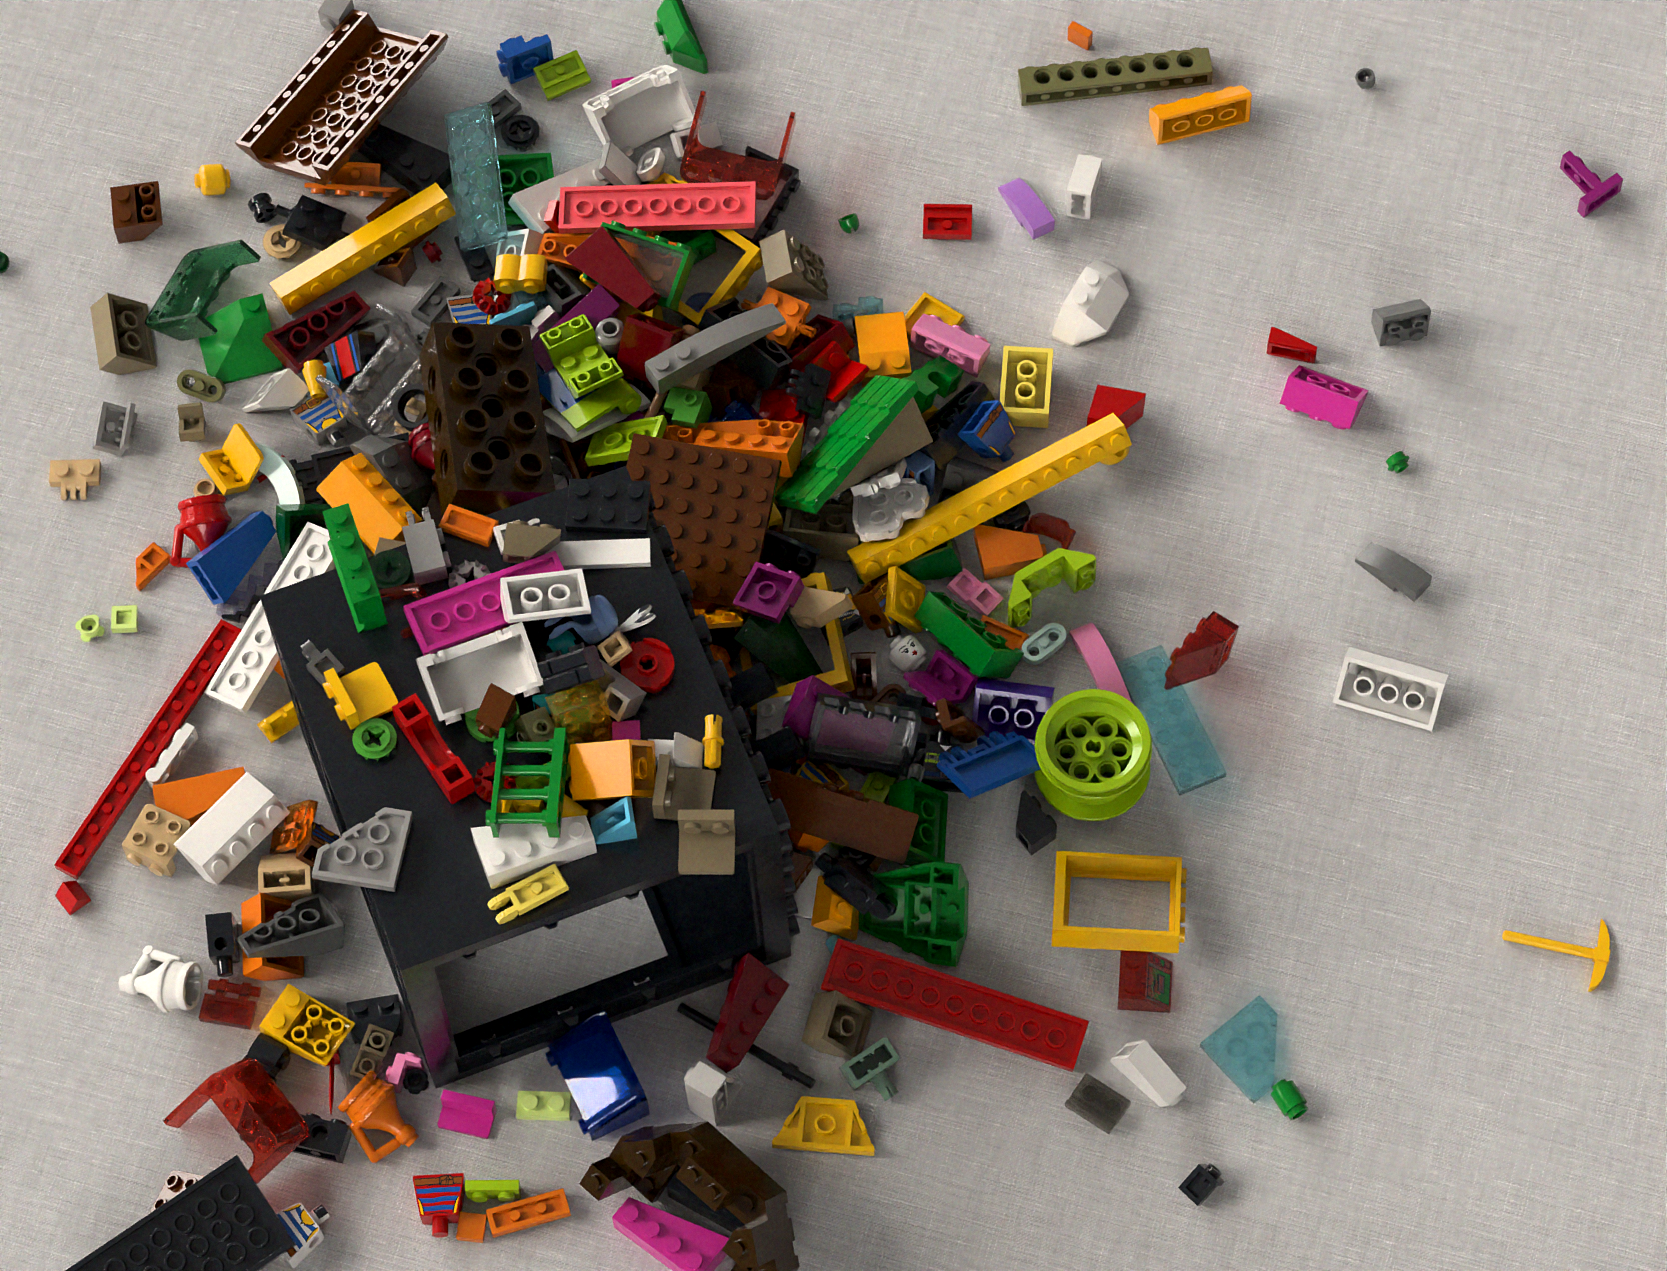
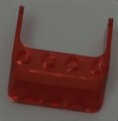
M701 91L680 166L681 178L687 183L755 181L756 199H770L782 177L796 124V113H790L777 160L765 161L709 148L699 142L698 132L707 103L706 92Z
M244 1058L210 1075L163 1120L167 1126L180 1128L207 1101L212 1099L251 1149L254 1160L248 1171L256 1184L303 1142L308 1134L306 1121L256 1059Z

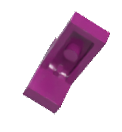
M1570 150L1562 155L1560 169L1586 194L1580 198L1577 212L1583 218L1620 193L1623 178L1618 173L1602 183L1599 176L1591 172L1579 156H1575Z

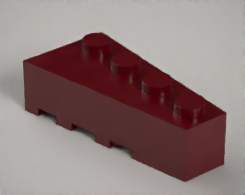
M354 290L317 310H313L274 331L266 333L262 342L287 369L290 368L298 375L302 372L305 362L316 360L325 352V347L344 336L367 316L371 308Z
M750 953L735 963L734 975L729 982L728 994L725 1003L721 1007L719 1013L721 1016L718 1025L715 1027L706 1055L709 1061L725 1073L740 1065L790 985Z

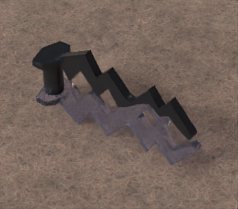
M280 560L278 564L265 563L263 577L249 574L247 590L240 591L235 589L225 603L217 605L216 614L218 616L221 615L225 604L237 606L239 600L245 601L244 608L233 607V614H223L221 617L224 620L240 623L241 616L249 618L252 605L258 604L260 601V596L255 595L257 585L268 587L272 576L276 575L284 560Z

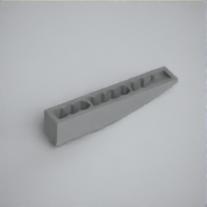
M773 303L731 317L683 340L646 361V377L657 393L661 395L786 324V320Z

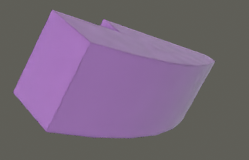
M1017 178L998 187V191L1021 226L1026 228L1033 240L1054 230V218L1040 198L1022 179Z

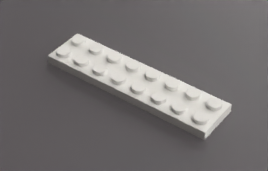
M307 522L264 594L333 570L335 564L327 544L330 540L328 530ZM261 599L204 691L208 697L245 714L278 662L277 650Z

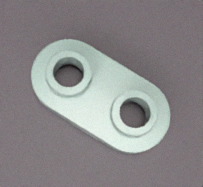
M1049 623L1023 643V660L1028 664L1038 665L1057 652L1066 643L1065 628L1058 623ZM1055 636L1058 639L1056 641H1051L1049 638ZM1036 651L1039 654L1036 656H1032L1030 652Z

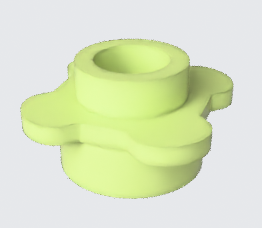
M97 615L84 616L75 625L76 629L81 633V640L84 642H89L93 637L102 636L105 632L104 627L99 624V617Z

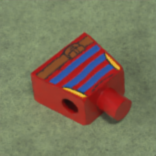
M464 1173L413 1176L419 1215L422 1224L432 1225L433 1237H447L448 1224L458 1223L465 1197L466 1179Z

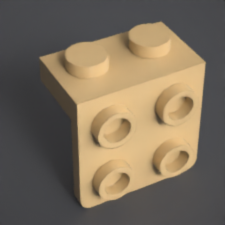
M146 804L121 845L126 859L136 866L142 864L149 867V870L158 876H163L164 874L172 878L176 871L173 857L178 850L174 843L191 825L186 819L155 805Z

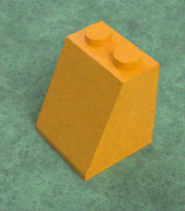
M627 739L570 745L568 762L571 767V781L569 787L573 800L623 799L626 796L631 798L653 797L656 781L654 741Z

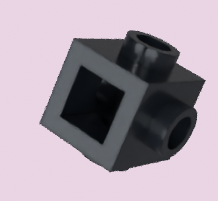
M1023 501L994 516L993 520L997 528L1021 532L1029 526L1031 511L1028 504Z

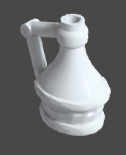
M148 945L143 949L144 954L135 966L132 974L122 976L119 980L120 991L131 995L145 994L157 1004L162 1012L169 1013L175 1009L191 1010L196 1006L202 992L203 973L198 963L192 961L183 963L181 957L153 949L152 946ZM152 960L163 962L154 971L143 975Z

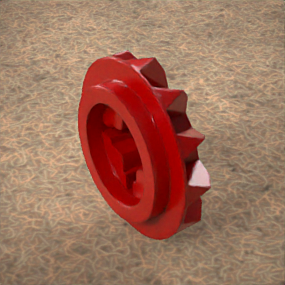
M490 278L480 281L473 290L475 305L486 314L497 315L504 313L511 305L512 294L497 291L494 281L490 280ZM490 291L493 292V295H498L496 300H493L490 296L488 297Z
M486 762L481 769H477V774L474 778L476 793L483 800L491 803L493 786L492 782L488 780L494 778L496 762ZM505 776L504 789H517L515 778L518 776Z

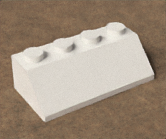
M1349 647L1344 658L1333 703L1432 731L1448 675Z
M246 772L174 845L205 881L218 885L290 812L275 794Z

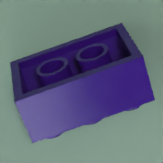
M979 678L975 688L972 721L984 729V736L989 737V734L995 730L1004 737L1006 734L1014 731L1018 736L1023 735L1031 744H1035L1038 727L1048 709L1053 705L1055 687Z

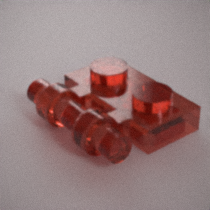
M223 978L219 980L209 979L208 989L215 990L216 993L215 995L204 994L198 1017L201 1022L251 1030L257 1004L254 1001H248L250 996L259 998L261 987L252 986L248 982H243L242 984L231 983L228 979ZM227 993L239 994L238 999L225 997Z

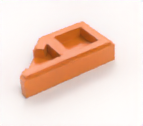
M154 542L136 558V587L139 591L170 563L171 555Z

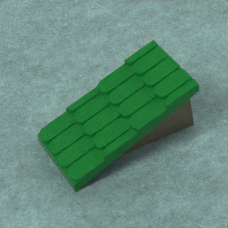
M876 375L850 401L851 406L828 428V434L800 461V467L794 472L793 476L789 477L779 487L775 496L778 505L816 514L828 499L933 442L913 397L919 390L916 381Z

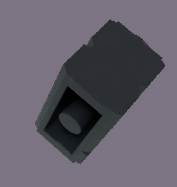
M584 643L568 647L569 653L562 655L561 650L545 655L546 661L538 663L537 667L541 678H543L542 682L546 693L550 695L604 677L605 672L602 663L599 661L600 657L596 646L585 647Z

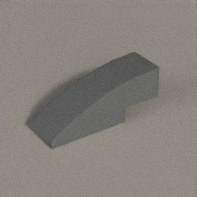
M1370 543L1355 559L1358 565L1392 591L1398 589L1413 602L1431 585L1432 576L1403 556L1380 545Z

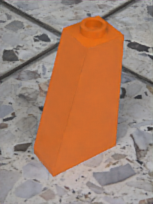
M244 766L153 785L155 805L188 820L192 826L246 773Z

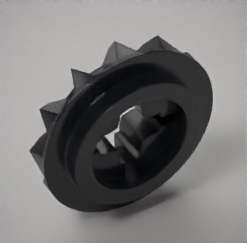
M516 115L504 122L501 135L507 147L512 146L516 150L518 148L527 149L529 145H535L537 138H539L540 130L538 123L532 117ZM517 127H519L520 130L524 132V138H521L517 134Z

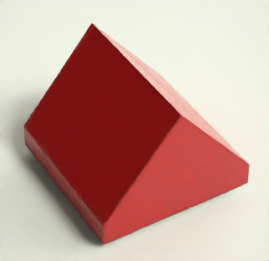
M77 881L63 882L55 894V897L69 915H72L91 901Z

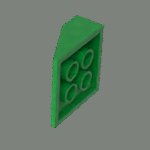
M551 152L479 157L475 164V171L487 227L526 225L508 202L513 194L554 177Z
M263 293L238 299L195 323L207 374L222 380L224 384L283 369L279 359L262 342L264 335L272 331Z

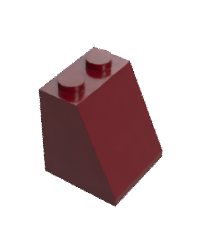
M640 312L627 316L616 363L623 371L624 375L622 377L632 381L635 378L644 381V386L654 389L646 377L645 362L680 343L685 329Z

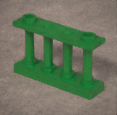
M500 728L499 738L494 739L493 744L494 755L497 756L491 810L486 811V826L491 827L493 838H499L500 824H542V827L547 828L549 838H560L569 752V739L566 728H555L554 739H549V741L509 742L506 729ZM508 753H549V755H552V760L547 762V765H507ZM505 776H547V779H550L549 786H545L544 789H504ZM503 800H544L547 803V810H542V813H502Z

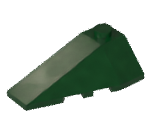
M276 505V533L283 560H285L307 522L327 530L322 511L331 509L330 505Z
M955 537L898 566V568L917 581L953 577L963 571ZM857 574L859 584H865Z
M786 612L779 624L750 614L743 623V626H740L733 635L736 641L789 683L806 679L812 675L823 674V671Z

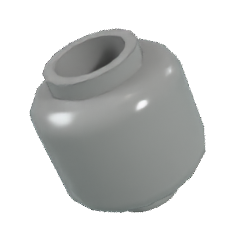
M606 318L600 321L595 329L597 343L606 354L610 355L618 354L624 329V323L617 318Z

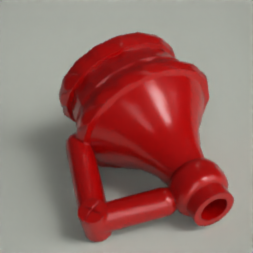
M223 494L202 495L188 498L178 503L177 508L181 512L180 524H177L174 528L172 557L170 559L172 566L176 568H189L186 563L192 558L182 557L184 534L196 544L201 552L225 533L228 525L232 523V518L225 507L226 498Z

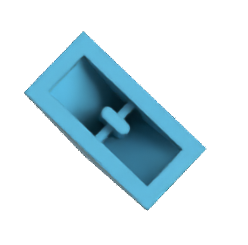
M624 797L590 818L595 844L637 838L631 797Z

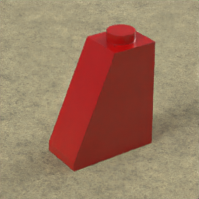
M1097 384L1087 417L1086 427L1114 413L1127 429L1143 417L1146 393Z

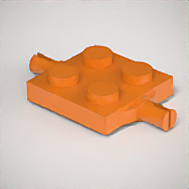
M768 286L757 304L747 299H744V303H741V308L748 311L770 303L775 305L786 320V324L768 333L766 337L768 340H774L785 349L789 350L794 339L800 334L810 338H814V334L816 335V328L805 325L806 317L812 307L809 303Z

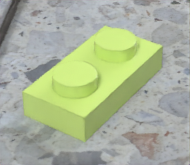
M518 1091L516 1117L517 1119L570 1121L571 1092Z

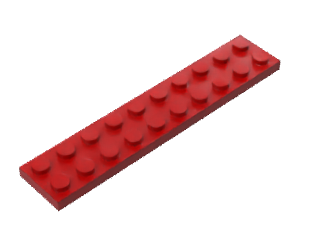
M839 938L837 939L821 985L822 990H837L852 1000L1070 1072L1074 1070L1089 1024L1088 1020Z

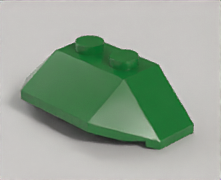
M663 0L656 12L657 22L654 23L657 35H662L664 39L662 45L665 54H670L675 64L702 74L708 73L707 58L682 0Z

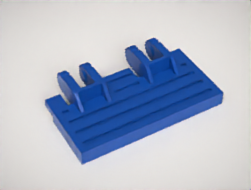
M996 730L991 732L989 737L983 735L977 739L978 746L969 749L967 753L960 746L952 748L951 755L948 751L940 753L938 757L940 762L937 763V767L969 799L1040 770L1035 747L1023 735L1018 736L1014 731L1006 734L1005 737Z

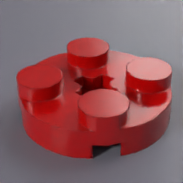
M644 638L643 641L637 643L635 641L632 642L630 646L633 651L620 660L621 674L645 692H659L662 687L671 681L675 672L674 657L670 648L664 642L654 638ZM651 660L653 668L644 670L640 664Z

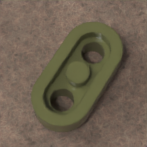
M193 369L184 370L178 375L177 386L185 394L207 402H218L225 396V384L216 377ZM191 377H193L195 380V384L193 386L189 384V380ZM212 386H216V394L211 392Z

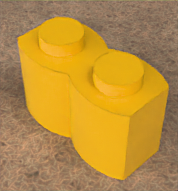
M503 254L497 256L494 275L496 290L505 294L518 291L535 294L545 291L548 269L546 257L539 254L523 256Z

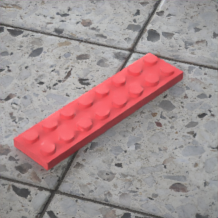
M756 182L560 187L559 234L594 233L601 227L602 222L611 224L612 221L626 225L625 229L633 231L634 228L643 231L755 228Z

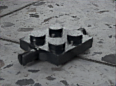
M305 195L300 197L297 205L292 209L278 204L274 214L287 218L282 235L321 251L330 247L338 239L342 240L350 235L342 231L346 212Z

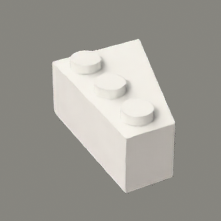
M701 1061L698 1062L695 1068L691 1067L684 1077L689 1111L714 1126L719 1123L744 1086L743 1082L721 1069Z

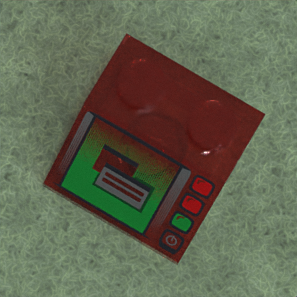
M1121 950L1117 1010L1170 1013L1173 962L1152 952Z

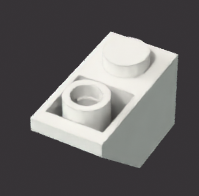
M716 121L670 134L676 158L723 145Z

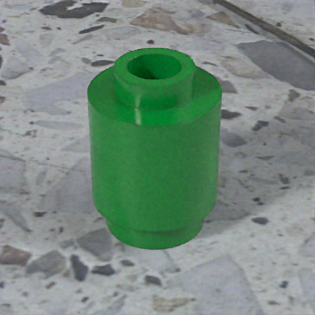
M1283 1079L1272 1087L1274 1091L1271 1093V1097L1285 1117L1288 1116L1290 1120H1295L1307 1112V1101L1293 1080L1286 1081V1079Z

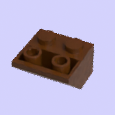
M158 181L110 187L113 227L118 244L144 240L163 225Z

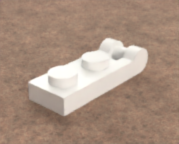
M186 722L182 729L177 730L168 750L165 749L161 753L157 766L147 770L146 779L152 791L153 785L167 783L199 738L196 728Z

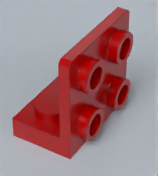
M833 340L808 363L831 372L825 399L834 403L844 399L848 394V390L863 381L865 374L870 370L867 365L851 360L840 345Z

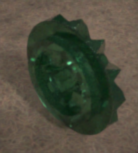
M385 550L379 552L369 562L378 589H387L389 592L396 587L401 589L402 584L409 580L411 572L410 562L404 554L398 551ZM389 563H391V567L393 568V570L396 571L392 572V576H390V578H388V576H386V573L384 572L387 571Z

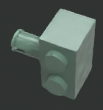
M886 1036L839 1068L853 1090L869 1081L873 1082L884 1098V1101H887L891 1096L893 1097L899 1092L885 1073L888 1067L900 1059V1056Z

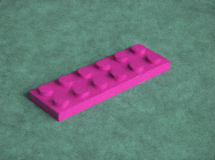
M552 551L404 605L403 611L423 655L433 654L515 624L508 623L504 619L500 598V578L564 571V568L556 551Z

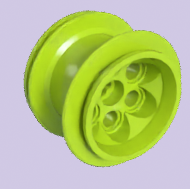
M1101 689L1076 691L1055 702L1044 715L1035 738V753L1040 766V770L1035 771V778L1039 790L1055 809L1079 820L1103 821L1117 817L1131 809L1141 799L1148 786L1152 756L1151 733L1139 709L1123 696ZM1119 751L1123 752L1125 755L1122 757H1117L1113 753ZM1067 753L1071 754L1073 757L1070 759H1065L1061 755ZM1105 772H1109L1113 776L1110 778H1105L1102 776V774ZM1082 773L1085 774L1087 778L1079 779L1076 777V775Z

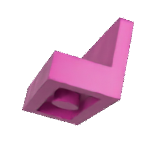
M443 1089L441 1095L443 1107L437 1123L438 1128L488 1139L497 1112L495 1101Z

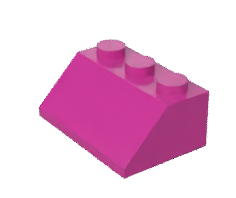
M1299 365L1288 376L1279 404L1285 405V408L1289 411L1307 413L1313 420H1326L1331 422L1335 428L1345 430L1346 428L1350 429L1354 425L1369 390Z

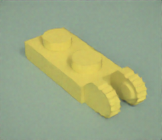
M552 864L506 888L505 892L492 898L487 905L491 910H496L511 900L513 906L505 909L495 918L499 924H504L513 920L518 914L520 916L568 891L569 887L556 864Z

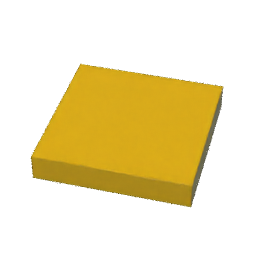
M926 292L922 294L904 316L906 333L909 339H911V331L914 324L923 314L938 316L944 323L950 326H960L965 320L964 315Z
M897 566L889 567L885 614L914 633L922 632L921 622L914 615L925 598L926 586Z

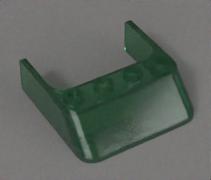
M243 240L203 247L188 252L177 266L148 314L145 325L152 330L179 341L215 335L218 330L205 319L209 305L218 297V290L230 277L231 271L234 268L259 262L261 256Z

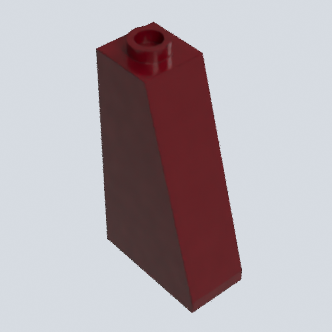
M603 226L598 228L565 257L567 262L643 313L652 310L662 297L610 230Z

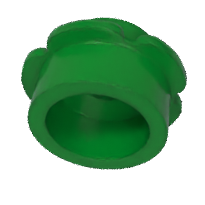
M1403 451L1393 454L1386 460L1388 471L1402 472L1409 466L1407 462L1410 457L1408 455L1405 456Z

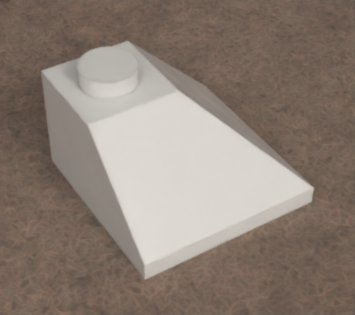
M290 368L273 374L242 410L245 413L289 409L307 399L305 394L309 391L308 386Z

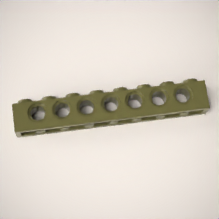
M1195 47L1190 50H1170L1164 53H1145L1137 56L1124 55L1119 58H1099L1093 61H1074L1067 64L1054 63L1040 67L1028 66L1018 69V88L1021 106L1212 85L1213 70L1209 48Z

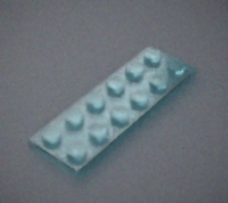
M485 102L444 114L460 249L466 252L508 240L492 105Z
M1159 645L1117 662L1116 665L1126 685L1131 701L1144 716L1151 733L1152 742L1179 796L1226 777L1227 772L1163 646Z

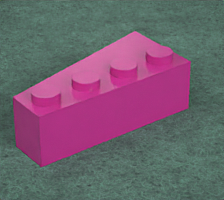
M631 1197L627 1198L612 1217L616 1230L672 1271H714L727 1255L722 1249L729 1240L728 1237Z

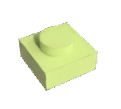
M137 605L112 606V633L138 632L139 609Z

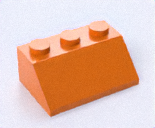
M259 893L241 903L242 934L260 923L266 924L271 921L277 912H285L290 909L293 901ZM242 949L243 976L262 981L304 977V956L248 958Z

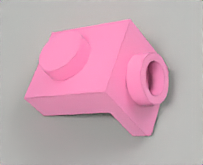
M397 1053L393 1066L389 1065L387 1068L385 1081L395 1086L394 1091L396 1093H401L403 1079L408 1069L424 1071L423 1060L414 1053Z

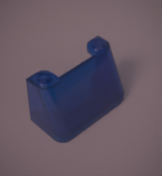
M604 1010L593 1014L547 1046L548 1052L545 1053L550 1067L556 1066L560 1070L579 1109L581 1119L577 1121L583 1135L588 1133L591 1140L594 1141L650 1115L645 1092Z

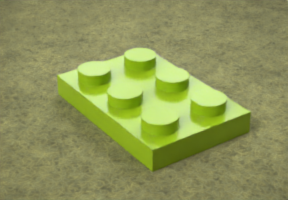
M660 415L615 423L595 432L585 456L587 465H605L611 462L628 461L633 434L662 438L668 423L665 416Z

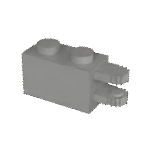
M428 507L422 508L424 522L415 524L414 514L412 511L406 512L409 525L402 527L417 586L448 578L446 568L451 567L448 552H442L440 546L445 544L442 529H436L434 519L431 520Z

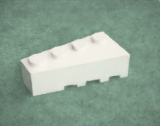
M601 158L513 194L508 204L528 228L541 234L549 233L552 229L544 222L545 213L549 201L558 200L560 202V187L608 186L611 182L598 171Z
M586 815L562 818L560 838H549L547 828L542 827V824L500 825L499 838H493L491 827L471 828L473 840L491 889L529 877L552 864L560 866L597 853L595 839Z

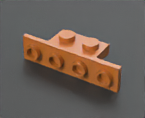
M347 162L334 175L331 184L324 186L318 183H305L304 186L307 189H311V194L325 195L326 190L335 191V195L349 196L350 192H359L361 197H373L374 193H382L383 198L391 197L400 189L381 187L382 164Z

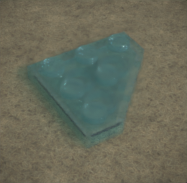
M1259 995L1200 1043V1048L1253 1104L1270 1091L1274 1085L1277 1013Z

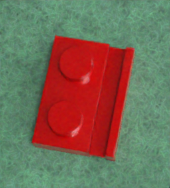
M924 204L923 239L972 240V204Z

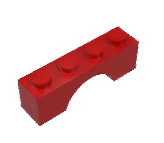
M416 693L392 706L396 723L450 803L454 804L476 791L471 774L460 758L455 756L448 748L435 727L429 712Z

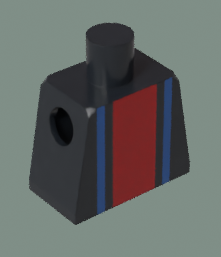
M357 330L325 347L336 380L341 383H351L354 393L368 391L366 378L378 371L375 333Z

